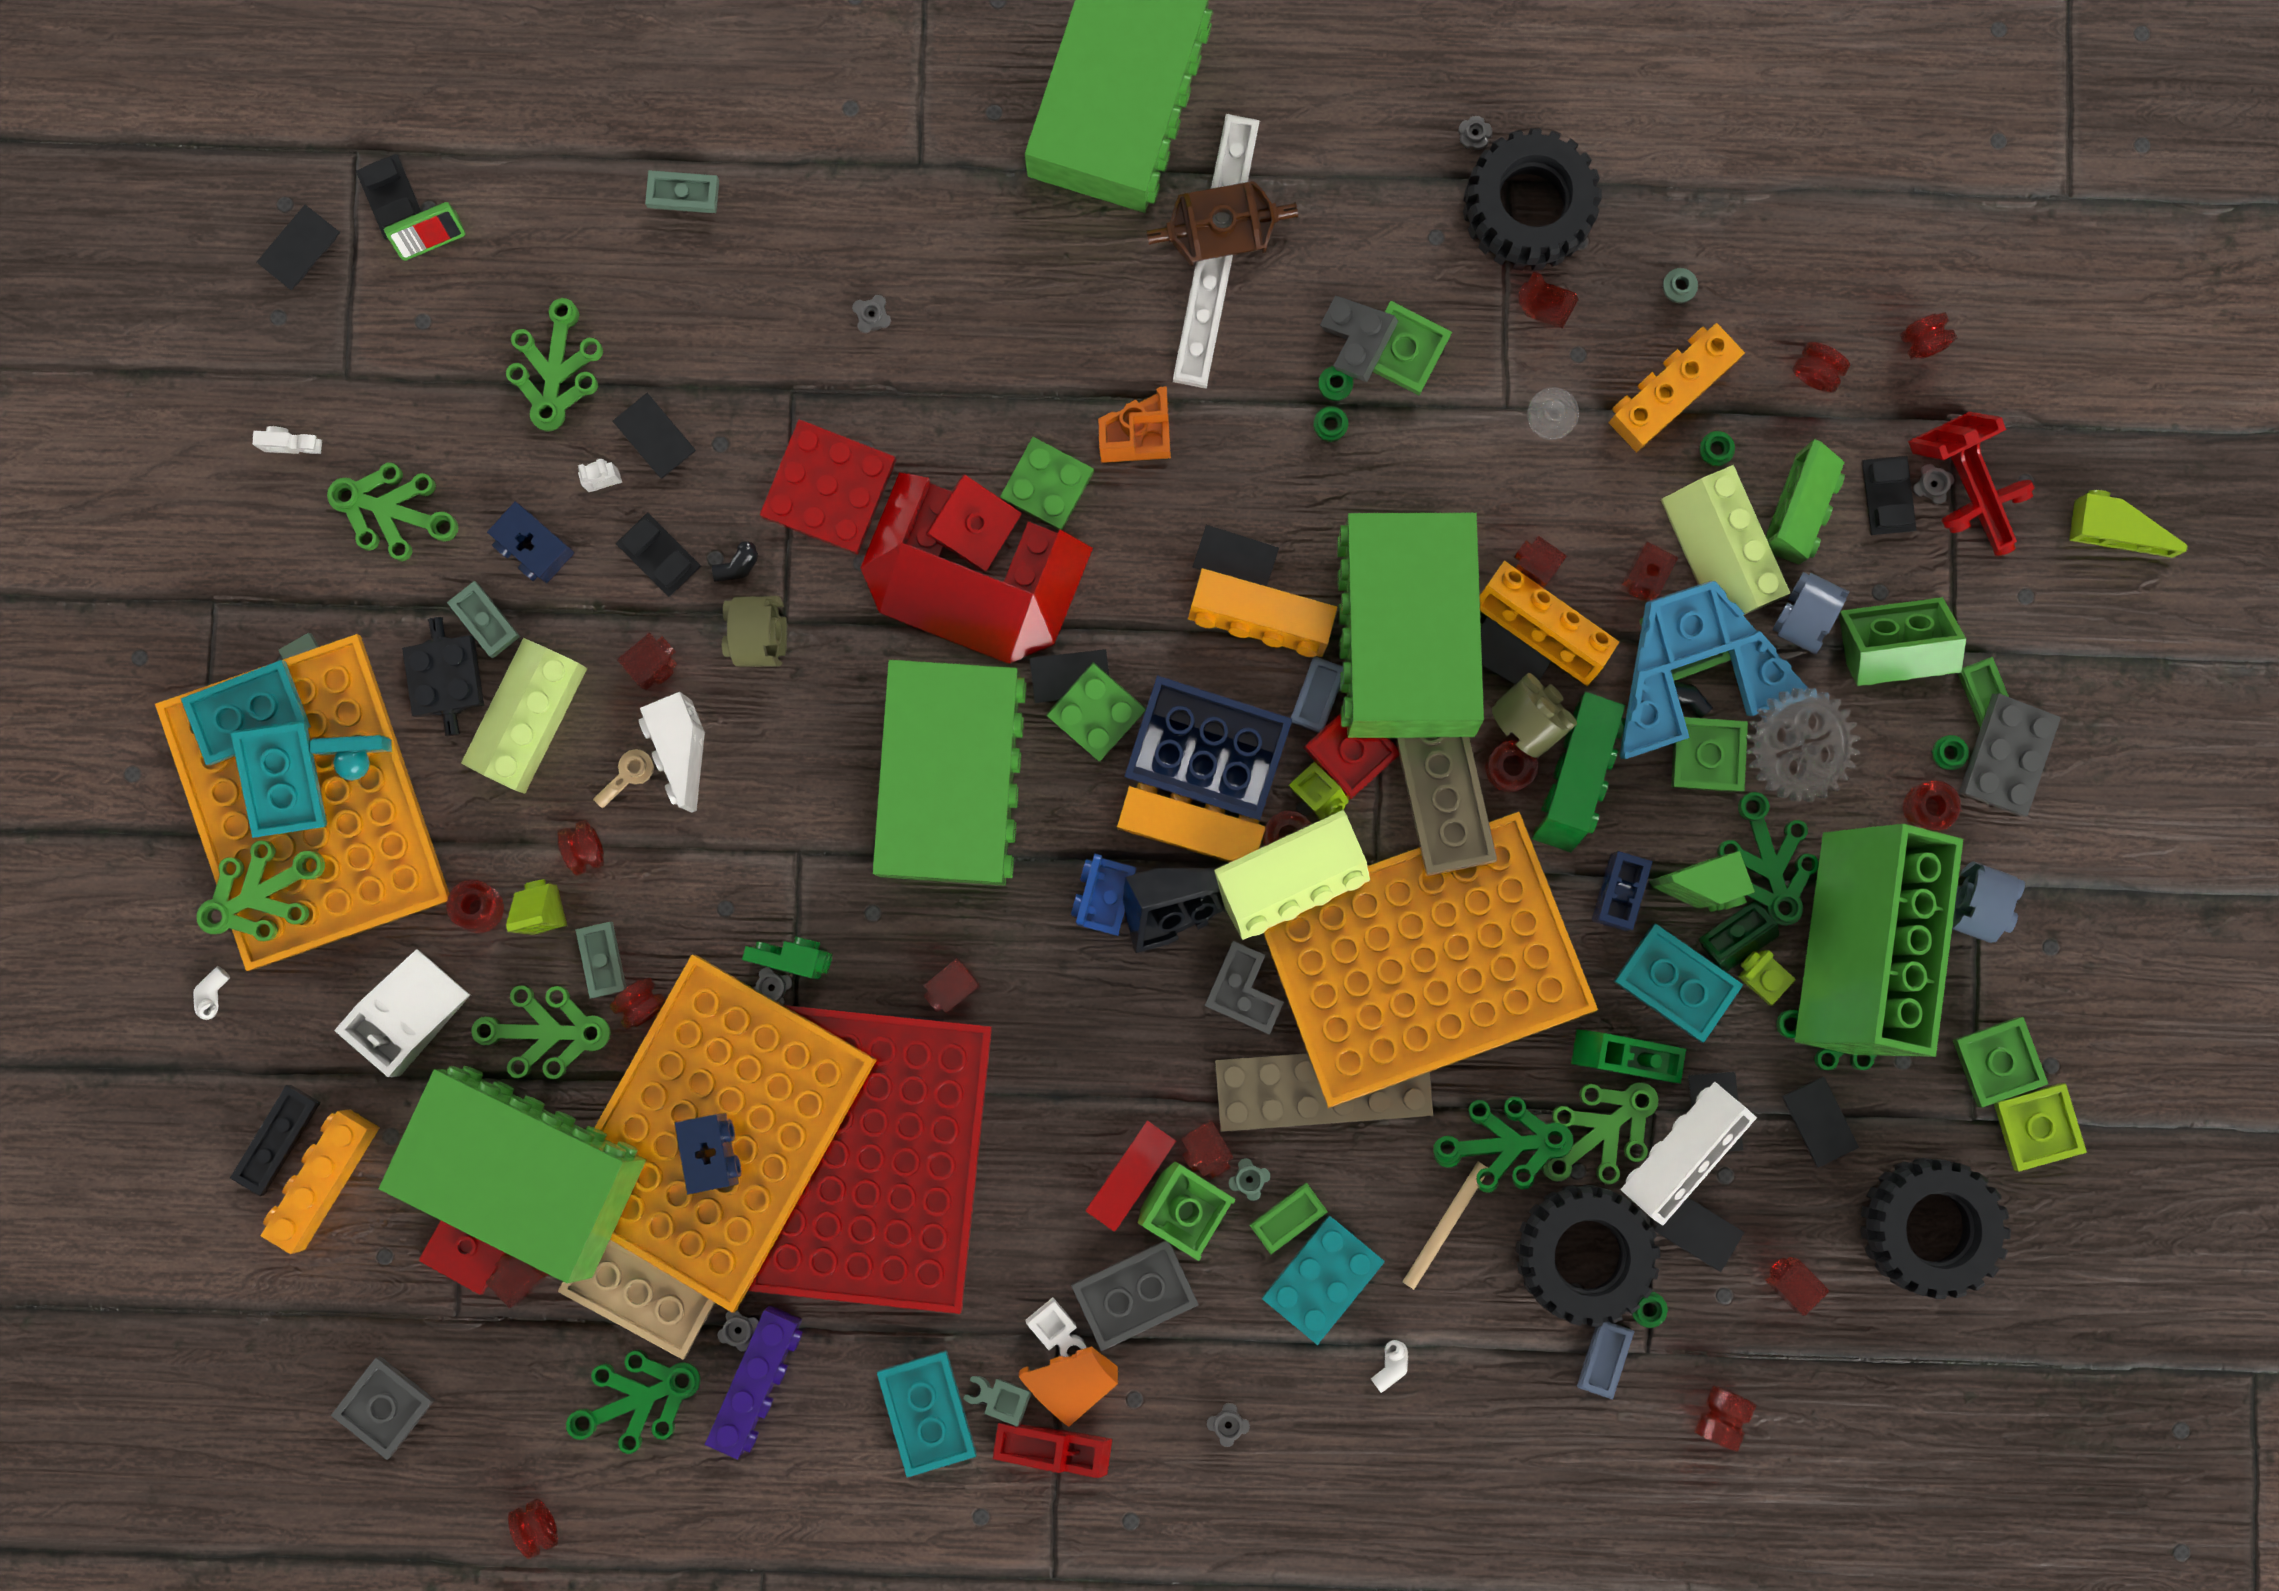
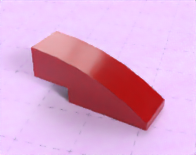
M1147 1120L1085 1211L1115 1232L1176 1140Z
M1000 1422L997 1425L993 1459L1056 1473L1065 1471L1100 1478L1108 1474L1112 1439L1067 1430L1022 1424L1014 1426L1009 1423Z

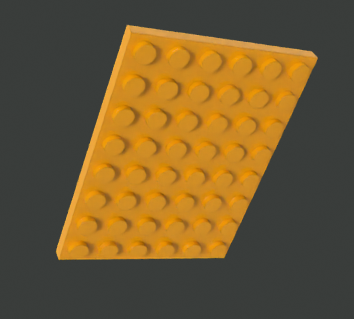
M355 634L283 659L287 663L311 727L308 728L310 740L315 738L381 735L389 737L392 742V752L367 753L370 761L369 769L363 777L353 781L343 779L335 771L333 764L335 755L313 754L327 820L325 827L252 838L236 757L234 756L211 766L205 764L181 698L243 674L155 704L216 885L220 876L219 864L223 859L238 858L244 865L243 874L233 881L229 900L241 894L252 858L250 849L256 841H269L276 850L273 859L266 863L260 884L292 867L293 859L300 852L314 851L324 858L325 870L320 877L311 880L301 878L266 897L287 904H304L309 910V917L304 923L290 924L283 917L252 908H246L235 914L255 922L271 920L278 929L276 937L270 941H258L251 934L232 929L246 971H252L452 901L361 635ZM261 845L258 848V854L261 858L268 854V849L265 845ZM312 858L306 863V868L309 872H313L316 869V862ZM229 862L226 867L230 875H233L236 871L234 862ZM298 907L293 908L291 912L292 918L295 920L300 919L301 910ZM263 924L260 928V934L263 937H267L270 933V928L268 925Z
M1520 812L1489 822L1497 857L1495 863L1426 876L1419 847L1369 865L1370 881L1364 883L1358 889L1344 892L1332 898L1328 903L1312 907L1300 913L1296 918L1278 923L1263 933L1328 1109L1598 1010Z
M692 954L594 1127L607 1134L606 1140L616 1145L619 1141L632 1145L638 1149L636 1155L647 1159L610 1240L728 1311L736 1312L877 1059L701 957ZM726 1113L727 1120L730 1119L735 1130V1139L731 1142L733 1154L738 1156L741 1164V1176L738 1177L739 1184L687 1195L675 1122ZM715 1148L705 1150L706 1157L716 1155Z

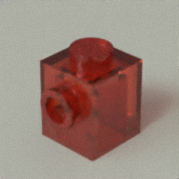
M1538 536L1532 544L1527 540L1524 542L1514 556L1519 561L1514 568L1544 588L1567 555Z
M1646 542L1640 547L1622 585L1628 587V593L1638 599L1646 601L1649 598L1653 600L1660 595L1678 557Z
M650 632L617 659L637 685L645 691L654 683L660 685L668 680L674 673L672 669L678 664L672 657L676 651L663 636L657 639Z
M1212 1120L1207 1121L1181 1137L1188 1150L1182 1155L1193 1173L1200 1170L1203 1176L1210 1173L1212 1178L1231 1168L1228 1161L1234 1157Z
M506 1253L495 1264L498 1270L485 1283L510 1309L518 1305L549 1274Z

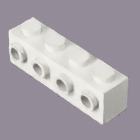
M1714 1081L1710 1087L1705 1088L1699 1093L1696 1103L1687 1114L1680 1116L1675 1121L1672 1131L1667 1137L1652 1147L1647 1160L1640 1168L1634 1169L1628 1175L1626 1184L1620 1190L1651 1218L1663 1226L1757 1117Z

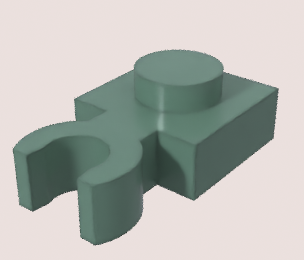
M972 1376L970 1378L971 1382L977 1383L980 1386L981 1392L977 1397L965 1394L963 1399L970 1404L985 1402L987 1407L984 1414L1014 1426L1021 1425L1032 1394L1029 1390L1001 1379H996L994 1387H990L989 1382L984 1377Z

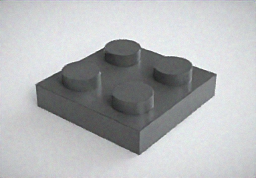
M378 1356L369 1365L331 1416L388 1460L430 1408L435 1399L389 1362Z

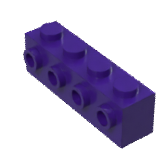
M771 1305L763 1311L705 1442L706 1446L737 1460L744 1451L751 1452L759 1432L754 1430L759 1417L766 1418L774 1400L769 1397V1394L774 1384H781L787 1371L788 1365L784 1364V1360L789 1350L792 1352L796 1350L803 1332L798 1330L802 1322L801 1318Z

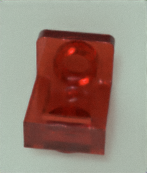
M1533 272L1529 281L1523 284L1519 293V304L1527 317L1562 329L1579 300L1575 292L1546 283L1542 275Z

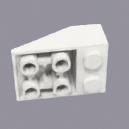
M678 692L641 707L640 710L643 718L639 719V724L646 739L651 738L655 745L656 751L652 752V757L660 772L664 771L667 775L669 783L665 785V789L673 805L677 803L678 807L692 813L697 811L705 731L692 700Z
M416 949L368 993L334 1031L387 1077L401 1076L469 998L470 994L421 951Z

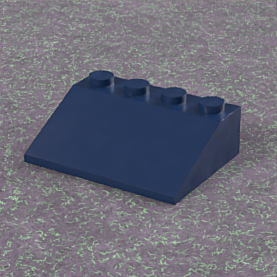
M1157 676L1124 777L1260 821L1292 719Z

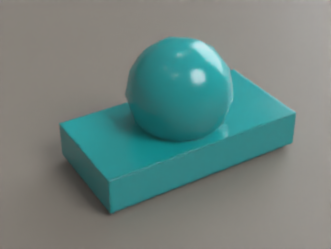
M381 735L315 738L310 740V753L335 755L333 762L335 771L343 779L351 781L360 779L367 773L370 765L367 753L392 752L391 739Z

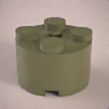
M779 596L734 597L732 601L724 602L723 618L727 622V636L722 638V652L724 657H731L736 667H777L782 665L783 662L778 660V656L786 655L788 632L786 617H779L778 607H784Z
M1531 673L1526 674L1492 707V714L1502 731L1507 736L1512 732L1520 739L1515 745L1534 758H1538L1543 753H1546L1577 725L1573 715L1561 705V702L1564 700L1561 693L1551 684L1545 688Z

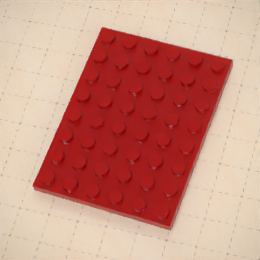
M784 1005L877 1060L748 1291L961 1314L992 1026Z

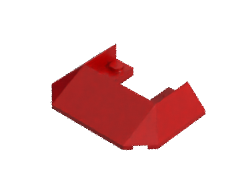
M899 472L860 567L879 613L1009 665L1035 652L1054 646L1093 548L1061 529L1056 533L1028 522L1004 582L941 558L944 546L926 535V532L952 491L931 484L927 477Z

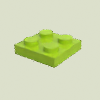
M2066 1083L2048 1086L1994 1103L2014 1171L2020 1172L2087 1153Z

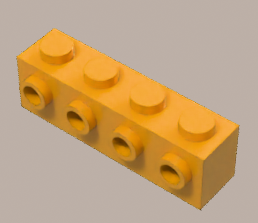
M1718 323L1714 324L1709 330L1704 326L1701 327L1688 340L1691 346L1684 353L1677 349L1662 363L1666 367L1664 371L1658 376L1653 372L1650 373L1637 386L1641 391L1633 399L1626 395L1612 408L1615 415L1608 423L1636 453L1745 354Z
M1506 561L1501 564L1480 593L1481 612L1586 686L1603 669L1619 644L1617 639Z
M1202 568L1188 620L1195 621L1197 625L1204 628L1217 627L1227 630L1235 637L1259 639L1270 647L1279 648L1283 646L1294 649L1305 657H1323L1329 642L1337 606Z
M1138 783L1137 788L1131 786L1128 788L1117 825L1118 830L1229 863L1260 848L1265 826L1259 825V820L1240 814L1238 818L1225 815V809L1205 804L1204 808L1191 805V798L1175 793L1171 794V798L1157 794L1158 788L1143 783Z
M351 1109L337 1111L336 1114L331 1113L320 1129L323 1132L320 1140L316 1145L312 1144L303 1155L301 1162L304 1165L297 1176L293 1175L285 1184L282 1193L285 1194L283 1200L278 1207L274 1206L266 1215L263 1221L266 1227L260 1236L289 1254L304 1251L380 1127Z

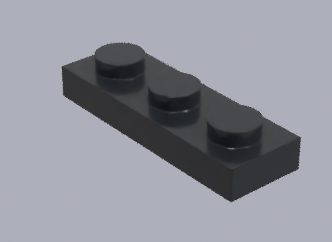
M286 1085L230 1179L255 1194L264 1196L321 1102L292 1085Z

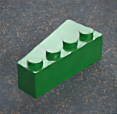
M1584 692L1576 703L1573 717L1576 719L1577 725L1565 736L1562 747L1567 749L1566 753H1561L1552 775L1553 779L1558 781L1557 784H1552L1547 797L1544 799L1541 811L1546 812L1547 815L1540 825L1535 827L1532 840L1571 853L1587 833L1593 834L1599 819V814L1594 812L1597 801H1603L1609 782L1604 781L1606 770L1613 768L1618 750L1613 749L1615 739H1620L1624 731L1626 719L1622 718L1625 705L1588 692Z

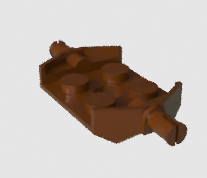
M1254 181L1178 195L1169 223H1166V227L1146 230L1149 245L1165 241L1172 242L1190 266H1195L1197 261L1261 249L1262 253H1266L1274 224L1279 220L1298 218V209L1296 202L1276 207V204L1271 203L1263 189ZM1219 212H1225L1232 217L1233 221L1229 227L1220 228L1213 223V217Z

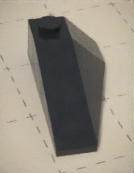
M1157 868L1146 872H1137L1125 877L1123 904L1135 953L1168 945L1179 939L1177 933L1194 925L1199 930L1209 925L1207 920L1222 911L1227 913L1214 872L1217 868Z

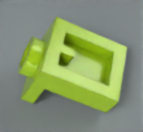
M1315 762L1289 784L1291 790L1315 813L1319 821L1344 810L1349 802L1342 788Z
M1769 950L1760 951V953L1754 951L1741 964L1744 970L1738 977L1768 1005H1773L1796 979L1773 959L1774 954Z

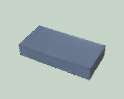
M1318 657L1312 658L1291 716L1292 724L1319 733L1326 726L1340 687V672H1343V666Z
M1609 1321L1603 1322L1602 1326L1595 1327L1578 1380V1388L1613 1400L1634 1330L1615 1323L1612 1324Z

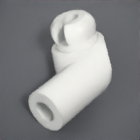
M219 966L214 968L193 991L195 1013L203 1020L212 1019L217 1014L219 1007L218 990L230 979L229 974Z
M1391 1340L1386 1344L1385 1368L1370 1378L1381 1393L1407 1373L1408 1350L1406 1345L1397 1340Z

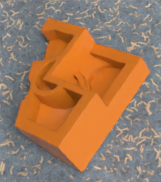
M1167 386L1157 388V394L1139 403L1137 400L1126 404L1121 411L1110 412L1098 419L1099 450L1102 463L1171 458Z
M1091 1346L1076 1351L1072 1356L1050 1359V1365L1030 1371L1028 1366L1024 1367L1019 1371V1378L1054 1416L1070 1427L1118 1384V1366Z

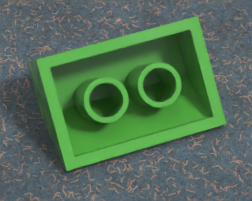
M1814 439L1796 454L1765 536L1773 555L1798 565L1809 557L1813 558L1821 542V539L1817 537L1820 526L1827 524L1833 510V506L1829 505L1832 494L1839 492L1845 478V474L1841 473L1844 461L1821 441Z
M1943 597L1842 610L1839 613L1846 664L1857 686L1962 672L1966 637Z
M1740 851L1714 857L1650 880L1653 888L1695 908L1708 907L1709 912L1742 905L1747 902L1745 896L1755 892Z

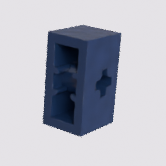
M516 501L487 531L495 539L492 546L507 559L511 555L516 557L521 562L517 568L533 582L538 577L545 583H548L575 553ZM527 539L535 546L531 551L523 545Z
M1620 851L1611 853L1591 921L1623 931L1633 930L1653 861Z
M726 1113L675 1122L687 1195L739 1184L738 1177L741 1176V1164L738 1156L733 1154L731 1142L735 1139V1130L730 1119L727 1120ZM715 1148L716 1155L706 1157L705 1150Z

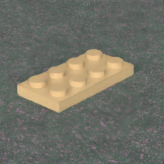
M609 1240L592 1278L568 1284L562 1282L558 1290L559 1293L682 1360L689 1353L715 1304L712 1300L612 1240Z

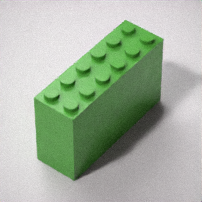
M1075 0L1025 151L1027 176L1146 213L1148 203L1155 204L1160 188L1158 183L1160 179L1159 170L1165 172L1171 152L1169 148L1171 140L1169 139L1175 140L1181 123V119H1179L1182 107L1186 108L1191 93L1190 83L1192 75H1197L1200 66L1202 44H1207L1211 32L1212 23L1210 22L1213 10L1208 9L1209 0Z
M1348 513L1346 525H1340L1339 536H1337V557H1343L1340 562V570H1338V591H1344L1341 594V604H1339L1338 621L1339 625H1345V628H1342V637L1339 639L1340 659H1346V662H1343V672H1340V692L1347 693V697H1344L1343 706H1341V727H1347L1348 738L1475 737L1484 721L1477 513Z
M889 660L873 862L874 875L881 878L1006 886V878H1013L1014 857L1008 855L1009 843H1015L1017 823L1014 819H1011V808H1018L1019 787H1017V784H1013L1014 773H1020L1021 752L1019 748H1016V738H1023L1024 717H1022V713H1018L1019 703H1025L1026 700L1025 678L1020 677L1017 668Z
M1907 824L1823 832L1795 1036L1796 1043L1852 1055L1936 1057L1963 847L1962 838Z
M449 1066L448 1069H434L378 1189L567 1284L592 1278L647 1159L636 1155L638 1149L632 1145L621 1141L616 1145L606 1140L607 1134L599 1129L587 1126L585 1130L575 1125L576 1119L566 1113L556 1111L555 1114L544 1110L545 1104L540 1100L525 1096L522 1099L514 1095V1088L499 1081H494L491 1084L483 1080L484 1074L474 1068L463 1066V1069Z

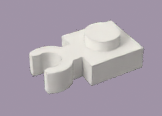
M268 426L266 431L253 432L252 444L264 452L321 454L322 440L316 439L315 435H291L286 428Z
M598 459L587 466H584V464L578 465L581 485L588 492L622 483L619 469L612 462L607 463L604 459Z
M1053 1297L1025 1320L1029 1328L1048 1350L1057 1344L1061 1356H1070L1067 1350L1073 1345L1078 1346L1080 1349L1087 1348L1080 1336L1070 1334L1077 1328L1076 1324Z

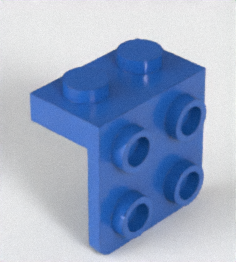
M1094 854L1093 861L1086 859L1080 879L1081 882L1086 883L1084 894H1076L1071 912L1072 916L1077 917L1076 924L1118 936L1125 913L1123 904L1125 877L1135 874L1136 867L1103 859L1102 855Z

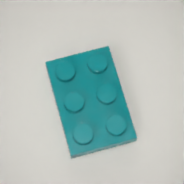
M284 660L274 662L181 698L205 764L210 766L235 756L231 738L233 731L305 720L307 721L308 728L311 727L287 663Z
M306 720L237 730L231 733L252 838L321 828L327 825L313 753H310V736Z
M1656 923L1651 925L1613 981L1700 1043L1705 1042L1744 985Z
M1328 1215L1261 1298L1318 1345L1385 1261Z
M947 1350L877 1371L907 1478L976 1457L977 1453Z

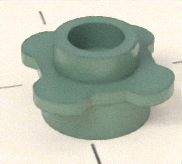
M1244 1158L1238 1162L1239 1169L1236 1175L1229 1179V1187L1233 1191H1241L1247 1195L1249 1200L1255 1201L1260 1198V1190L1264 1183L1270 1180V1172L1266 1168L1260 1169L1254 1166L1250 1159ZM1248 1176H1251L1253 1178V1181L1251 1183H1248L1246 1181V1178Z

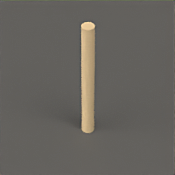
M1479 1161L1474 1166L1402 1281L1413 1290L1478 1189L1476 1176L1481 1169L1488 1168Z

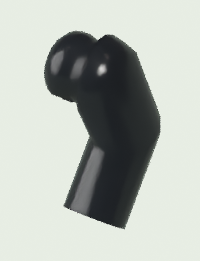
M749 541L741 542L730 563L712 565L714 582L747 577L758 559L756 546Z
M1674 682L1679 702L1688 704L1698 718H1702L1713 709L1712 705L1696 686Z

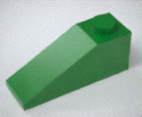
M1577 1029L1571 1064L1681 1084L1686 1049Z

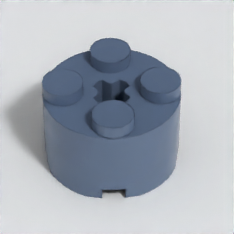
M1803 572L1788 598L1794 604L1792 605L1787 602L1772 630L1778 632L1777 636L1816 655L1823 644L1824 636L1827 633L1829 634L1850 591L1813 573L1808 575Z
M1970 862L1960 874V876L1966 877L1961 887L1957 886L1952 930L1993 943L1999 939L2003 932L2011 933L2015 928L2018 914L2014 912V909L2024 892L2025 882L2014 875L1977 862Z

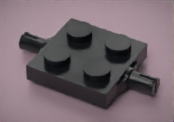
M443 617L429 618L431 639L423 644L402 648L412 716L417 718L429 715L442 716L444 735H460L457 714L468 708L484 706L475 638L470 635L457 638L445 637Z

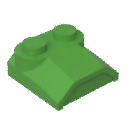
M1173 1162L1161 1173L1144 1201L1137 1223L1199 1261L1201 1253L1230 1205L1236 1199L1179 1163Z

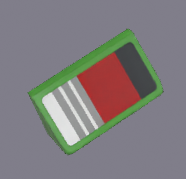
M448 202L389 225L384 229L386 236L403 261L465 236V230L460 218Z

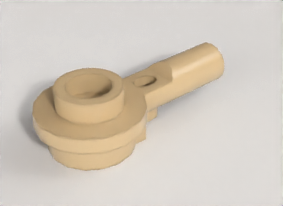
M638 749L629 750L624 753L618 764L619 774L593 800L601 808H604L629 783L637 785L649 780L654 770L653 760L649 754Z

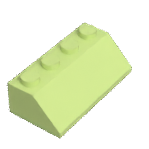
M1734 465L1705 476L1661 499L1698 585L1709 581H1716L1726 592L1727 598L1732 603H1736L1745 613L1744 615L1777 602L1790 594Z
M523 638L461 764L515 791L525 794L587 668L557 652Z
M1344 810L1214 870L1225 910L1242 940L1260 935L1278 923L1292 920L1300 913L1312 907L1324 905L1332 898L1344 892L1356 890L1364 883L1370 881L1367 861Z

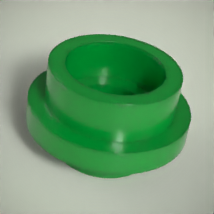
M1334 366L1328 367L1320 375L1318 382L1319 390L1325 398L1331 401L1343 400L1352 391L1353 378L1337 371ZM1334 377L1340 378L1343 385L1339 388H1334L1331 386L1330 380Z
M1328 406L1322 408L1314 418V431L1322 440L1329 442L1337 441L1347 432L1348 418L1337 407ZM1332 419L1337 423V428L1328 430L1324 426V422Z
M1713 431L1702 439L1699 452L1707 464L1722 466L1728 463L1734 456L1735 444L1727 433ZM1712 444H1718L1722 448L1720 455H1716L1711 451Z
M1947 735L1935 742L1932 756L1940 768L1956 770L1966 763L1969 750L1963 739L1955 735ZM1946 747L1954 750L1953 759L1946 758L1944 754Z
M1651 1292L1648 1298L1642 1297L1637 1303L1640 1308L1632 1314V1317L1643 1327L1654 1328L1664 1322L1668 1312L1665 1300L1655 1292ZM1646 1303H1652L1654 1305V1312L1648 1316L1644 1315L1643 1306Z

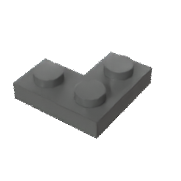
M1335 295L1320 324L1323 331L1347 339L1334 364V368L1345 375L1368 382L1398 323L1396 317Z
M1232 941L1204 1006L1270 1035L1284 1002L1251 988L1265 955Z

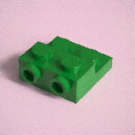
M795 936L794 943L784 941L783 947L758 941L755 947L745 946L742 960L808 978L820 979L822 973H828L833 953L819 950L820 942Z

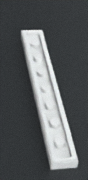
M1226 114L1211 189L1248 182L1260 120ZM1219 212L1213 217V223L1220 228L1229 227L1233 221L1232 217L1225 212ZM1233 255L1196 262L1173 375V382L1207 389Z

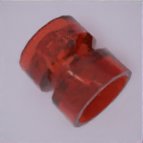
M1713 1385L1705 1403L1709 1410L1707 1413H1701L1694 1432L1707 1440L1738 1452L1746 1434L1742 1426L1751 1422L1757 1404Z

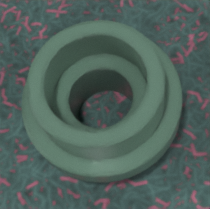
M1674 269L1663 280V292L1672 302H1688L1695 296L1698 290L1697 278L1687 269ZM1683 280L1687 288L1685 290L1678 289L1675 281Z

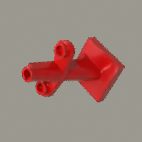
M1969 411L1909 440L1908 443L1912 454L1939 460L1951 457L1971 500L1967 505L1942 518L1941 521L1944 527L1949 528L1950 533H1958L1968 529L1971 526L1970 520L1978 516L1995 556H2002L2016 549L2014 543L2017 542L2002 503L2012 500V503L2024 502L2033 497L2032 491L2035 487L2032 480H2022L1999 490L1995 489L1981 454L1980 443L2005 431L2006 428L2002 417Z

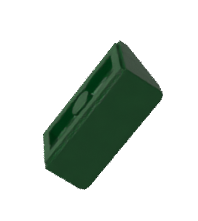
M1754 900L1698 940L1713 963L1727 972L1745 960L1752 952H1757L1779 936V929L1775 920Z

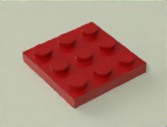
M798 419L759 515L761 518L858 555L897 459L893 455Z

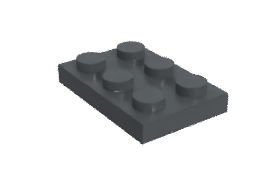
M1999 693L1992 694L1959 793L2018 816L2028 817L2061 717Z
M1165 1240L1071 1284L1101 1351L1199 1305L1172 1245Z

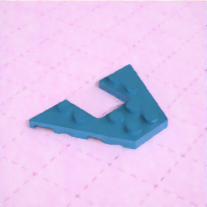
M1709 581L1648 601L1644 610L1619 755L1620 759H1628L1690 738L1672 677V669L1729 651L1747 716H1754L1813 696L1815 692L1813 689H1809L1793 672L1792 666L1788 661L1783 660L1777 654L1776 648L1762 632L1757 631L1743 616L1745 613L1736 603H1732L1727 598L1726 592L1716 581Z

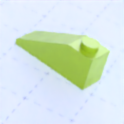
M2090 490L2087 494L2075 500L2069 541L2170 558L2178 556L2187 550V544L2125 500L2110 497V492Z
M545 879L524 884L525 890L514 893L506 922L507 932L535 935L567 926L557 885L546 884Z

